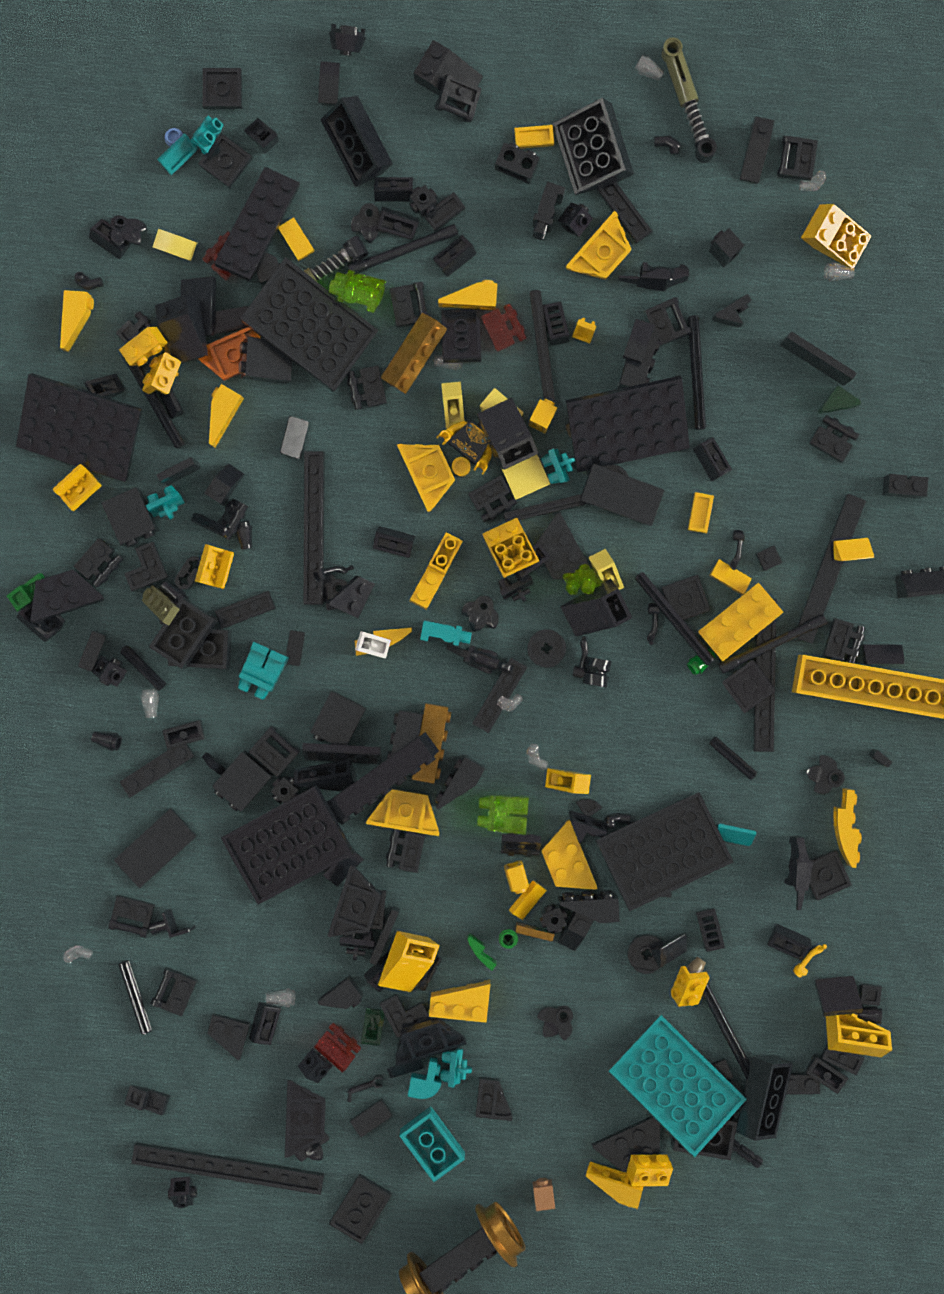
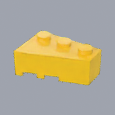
M490 979L457 988L453 987L431 992L429 1017L486 1023Z
M856 1014L826 1016L828 1050L874 1057H883L892 1051L890 1031L870 1021L865 1022L857 1018L858 1015Z

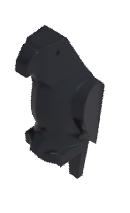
M643 262L640 269V277L618 276V281L637 284L636 287L666 291L673 285L687 281L689 269L683 264H680V267L668 268L664 266L651 267L648 262Z
M450 645L446 647L447 650L463 657V662L488 674H491L493 671H500L511 675L514 668L512 665L501 662L498 654L491 650L477 648L472 645L467 650Z
M791 836L789 839V843H791V856L788 865L790 873L788 878H785L784 883L794 886L797 891L796 910H801L805 891L809 889L813 861L807 854L804 838Z

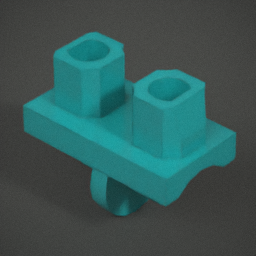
M209 115L206 116L190 141L198 146L205 155L220 134L223 124L216 117L212 119Z
M559 449L549 450V453L543 456L541 460L544 467L554 465L555 472L548 474L550 483H566L570 481L567 472L573 471L571 464L575 462V459H569L567 453L560 455Z
M172 485L164 489L166 496L159 498L157 493L147 496L148 504L146 507L153 517L159 515L162 518L167 515L171 520L174 518L172 512L178 510L177 506L185 503L183 497Z
M457 1048L454 1051L442 1053V1062L449 1063L450 1070L442 1069L440 1080L447 1082L448 1087L454 1088L456 1084H460V1079H466L467 1073H472V1067L467 1066V1059H462L463 1049Z

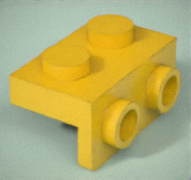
M166 352L154 357L150 363L151 370L144 377L142 391L150 394L158 390L167 395L181 361Z
M79 464L53 488V491L74 512L102 485L82 464Z
M205 544L195 581L224 589L234 552Z
M681 966L671 989V996L678 1007L699 1004L710 978L707 972L689 973L686 966Z

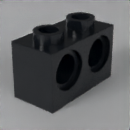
M504 142L495 163V170L530 184L540 157L533 151L519 149V146L514 143L507 144ZM506 155H512L514 159L512 161H506L504 157ZM528 162L532 167L525 169L522 167V164Z

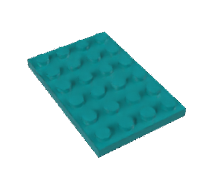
M662 1015L656 1019L608 1071L693 1157H696L747 1100Z

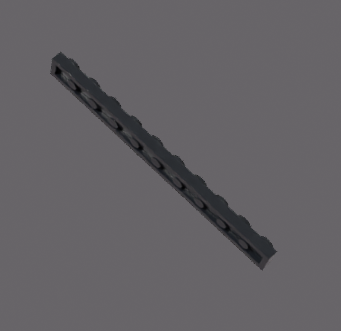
M135 1143L131 1164L318 1195H321L325 1174L143 1143Z

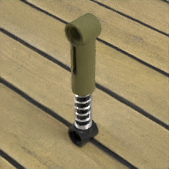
M672 37L665 41L661 57L666 62L680 106L685 108L686 118L690 121L689 125L692 126L691 132H694L693 138H695L696 147L695 157L698 161L707 163L713 158L717 145L709 137V134H706V128L703 125L704 121L701 120L702 115L699 114L700 109L697 108L699 99L682 52V43L678 38ZM674 48L676 53H670L667 49ZM707 147L710 153H704L701 148Z
M354 236L343 244V250L338 251L337 255L333 254L332 258H327V261L321 262V265H316L314 269L307 268L304 272L315 281L321 280L322 277H327L328 273H333V270L339 269L341 265L344 266L346 262L352 261L354 263L364 259L369 252L360 237Z

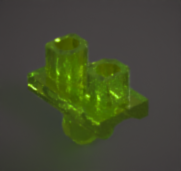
M581 564L579 570H576L575 573H564L563 579L567 582L565 590L570 595H577L580 587L584 593L593 594L595 587L602 585V580L596 578L594 570L590 569L588 564Z

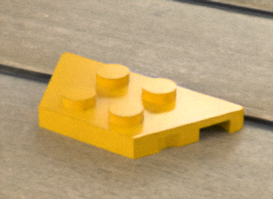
M614 211L572 258L565 267L567 270L606 280L625 259L632 249L625 237L623 227H621L617 212Z
M398 444V449L427 511L431 512L455 482L445 456L439 445Z
M392 789L384 796L366 821V824L434 836H439L440 833L429 796Z
M569 819L542 848L541 852L556 887L596 890L598 889Z

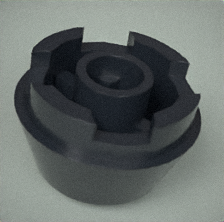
M331 24L329 37L332 49L340 50L341 55L351 56V52L360 53L366 40V29H361V32H357L358 27L341 25L338 29L336 24Z

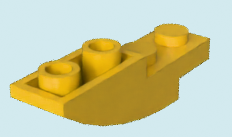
M447 532L445 533L410 598V602L427 610L463 542L462 540Z
M843 788L841 807L833 808L834 830L839 849L847 865L856 868L857 863L860 861L858 844H861L862 840L859 829L852 827L856 819L853 808L857 803V794H855V790Z

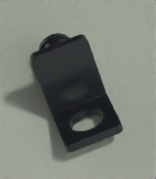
M172 909L162 913L164 920L149 924V930L155 928L150 931L152 935L168 931L169 938L191 932L196 928L193 925L178 930Z

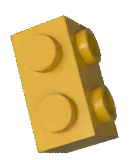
M147 327L121 347L119 351L130 366L138 365L139 367L145 364L150 356L161 352L162 347L168 342L157 327Z
M667 1154L631 1155L626 1173L631 1186H668L673 1167Z

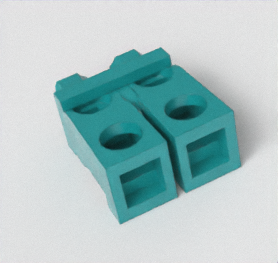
M424 621L420 640L428 641L429 636L441 638L445 642H453L452 645L459 646V642L470 644L472 632L462 631L461 626L454 628L449 625Z
M253 642L250 653L239 675L241 679L238 689L248 692L252 684L257 685L258 688L254 696L264 700L269 691H273L289 657Z

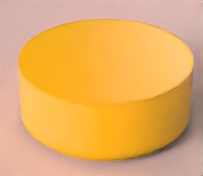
M458 457L454 459L452 471L455 475L463 477L470 472L471 464L467 458Z

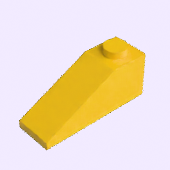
M482 280V282L475 283L438 299V306L496 311L497 283H494L492 280Z
M64 290L60 348L65 352L70 351L90 317L91 310L94 308V299L88 292Z
M222 384L220 387H216L212 393L209 444L216 448L244 400L241 395Z
M590 1161L586 1177L618 1203L638 1209L644 1186H631L626 1172Z

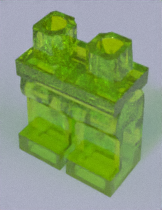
M349 270L347 274L337 272L334 280L330 282L329 293L338 295L337 301L363 304L367 306V311L374 313L383 299L386 280L363 274H354L355 271Z
M491 794L490 797H480L479 808L489 809V816L478 815L477 826L488 828L487 831L526 835L527 816L525 815L528 813L529 796Z

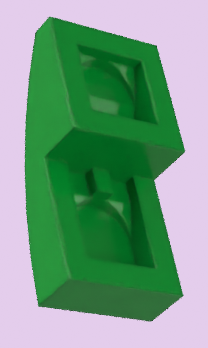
M42 573L37 574L27 583L20 585L7 595L17 612L32 603L35 582L45 579Z
M469 933L467 940L473 952L492 971L497 965L496 960L483 952L485 943Z

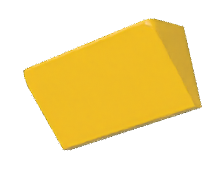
M868 538L833 541L834 560L848 561L874 558Z
M718 559L709 575L741 595H744L752 579L737 569L732 570L730 565Z

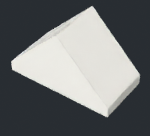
M361 631L355 650L386 659L391 640Z

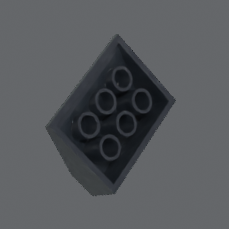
M602 97L552 123L575 195L617 183L634 175L612 103Z

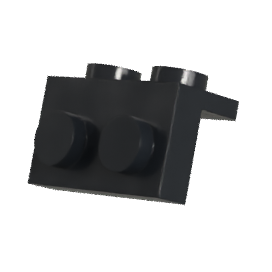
M32 601L30 605L18 613L16 618L46 643L61 630L65 620L61 615L31 624Z

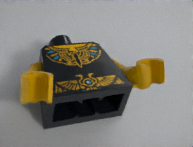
M471 420L469 422L461 421L449 426L436 436V438H444L442 445L449 444L475 465L474 471L477 468H481L483 470L481 474L485 473L492 457V451L480 422L476 425Z

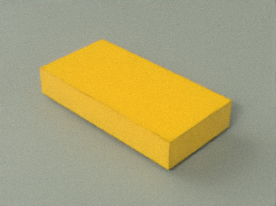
M553 125L514 128L515 144L519 146V149L554 146Z
M294 217L278 227L298 261L315 252Z
M694 493L687 530L707 534L714 499L713 495Z
M535 881L529 884V887L526 888L527 891L523 892L509 909L513 915L522 920L547 891Z

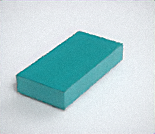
M185 133L157 159L170 175L178 170L198 150L197 146L190 141L191 139Z

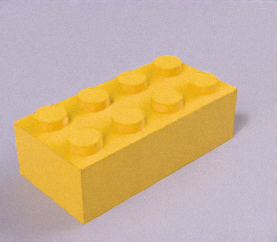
M758 582L699 630L698 633L723 662L784 612Z

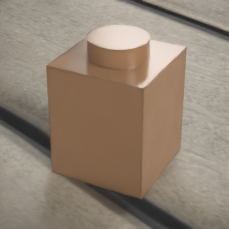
M539 1178L534 1181L533 1190L536 1211L555 1209L552 1179Z

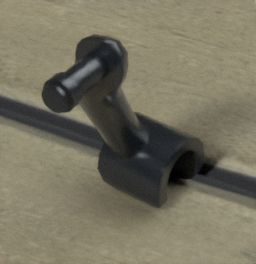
M734 530L733 541H737V550L735 557L730 562L732 570H736L741 559L742 544L745 539L744 533L741 530Z
M351 565L347 568L334 566L324 570L320 569L312 574L315 582H320L326 579V574L333 572L347 574L348 571L354 569V566Z
M655 603L648 604V614H653L652 629L647 636L650 645H653V640L658 632V615L660 611Z
M583 636L580 641L582 649L580 665L574 666L573 677L576 678L584 676L585 663L588 656L586 636Z
M377 1074L373 1080L348 1089L347 1102L352 1101L353 1093L372 1086L381 1088L382 1084L376 1083L375 1080H382L383 1076Z

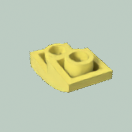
M158 229L153 248L191 261L197 243Z

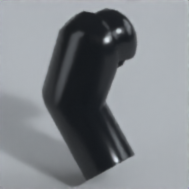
M672 136L654 137L655 147L668 146L671 154L680 153L681 144Z

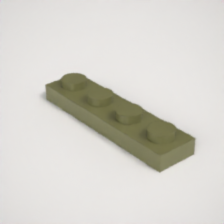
M151 585L143 593L141 601L163 623L169 626L180 609L154 585Z

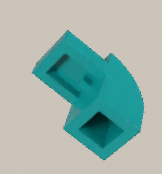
M430 1057L427 1075L411 1074L407 1097L427 1099L438 1092L442 1082L439 1077H435L439 1076L441 1066L437 1064L438 1058Z

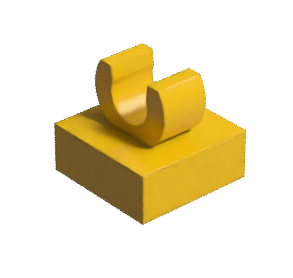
M585 318L579 319L572 337L590 344L597 327L595 322L592 321L590 324L585 322Z

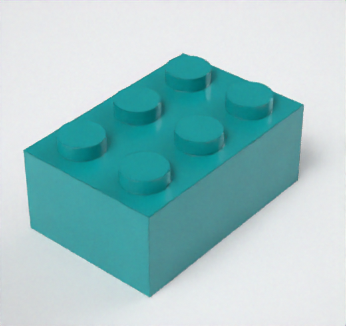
M431 1106L400 1128V1138L433 1182L465 1160V1151Z

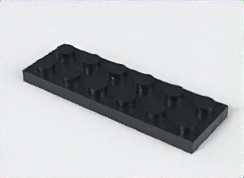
M264 167L214 263L215 266L251 282L300 187V182Z

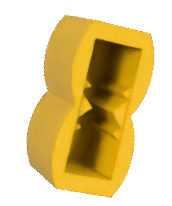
M522 860L504 865L511 892H515V894L526 892L529 883Z

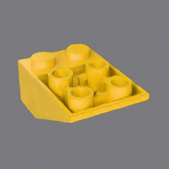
M819 204L801 238L819 252L850 269H854L871 235L834 204Z
M518 518L482 533L486 545L504 578L539 562Z
M397 931L378 986L411 992L434 963L440 945L429 937Z

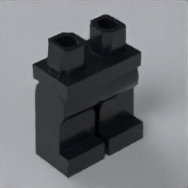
M547 181L538 207V213H535L533 218V238L543 241L546 232H551L554 208L556 203L562 204L565 187Z

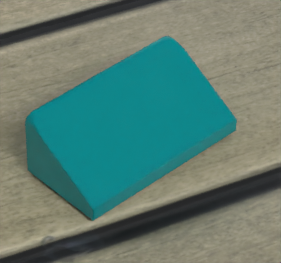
M725 824L716 825L723 841L745 846L752 844L757 833L754 830Z

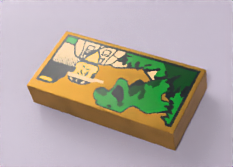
M516 922V933L553 941V931L548 932V929Z

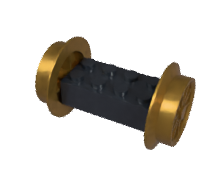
M497 1202L492 1203L487 1208L477 1204L475 1210L482 1228L428 1266L418 1255L409 1252L407 1254L408 1264L399 1270L400 1281L406 1294H444L443 1292L452 1284V1280L455 1283L468 1273L467 1270L469 1268L471 1271L475 1270L484 1262L483 1258L486 1257L489 1260L497 1252L511 1267L515 1268L517 1266L516 1256L525 1251L526 1248L517 1227L502 1206Z

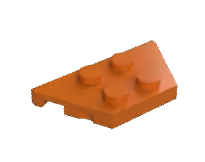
M249 327L207 344L208 356L198 358V360L225 381L241 374L239 373V363L242 361V353H240L241 342L247 337L261 338V336Z

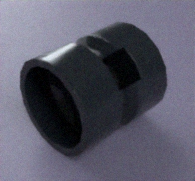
M587 657L585 667L588 671L584 672L582 683L607 688L609 677L606 674L610 672L612 661Z

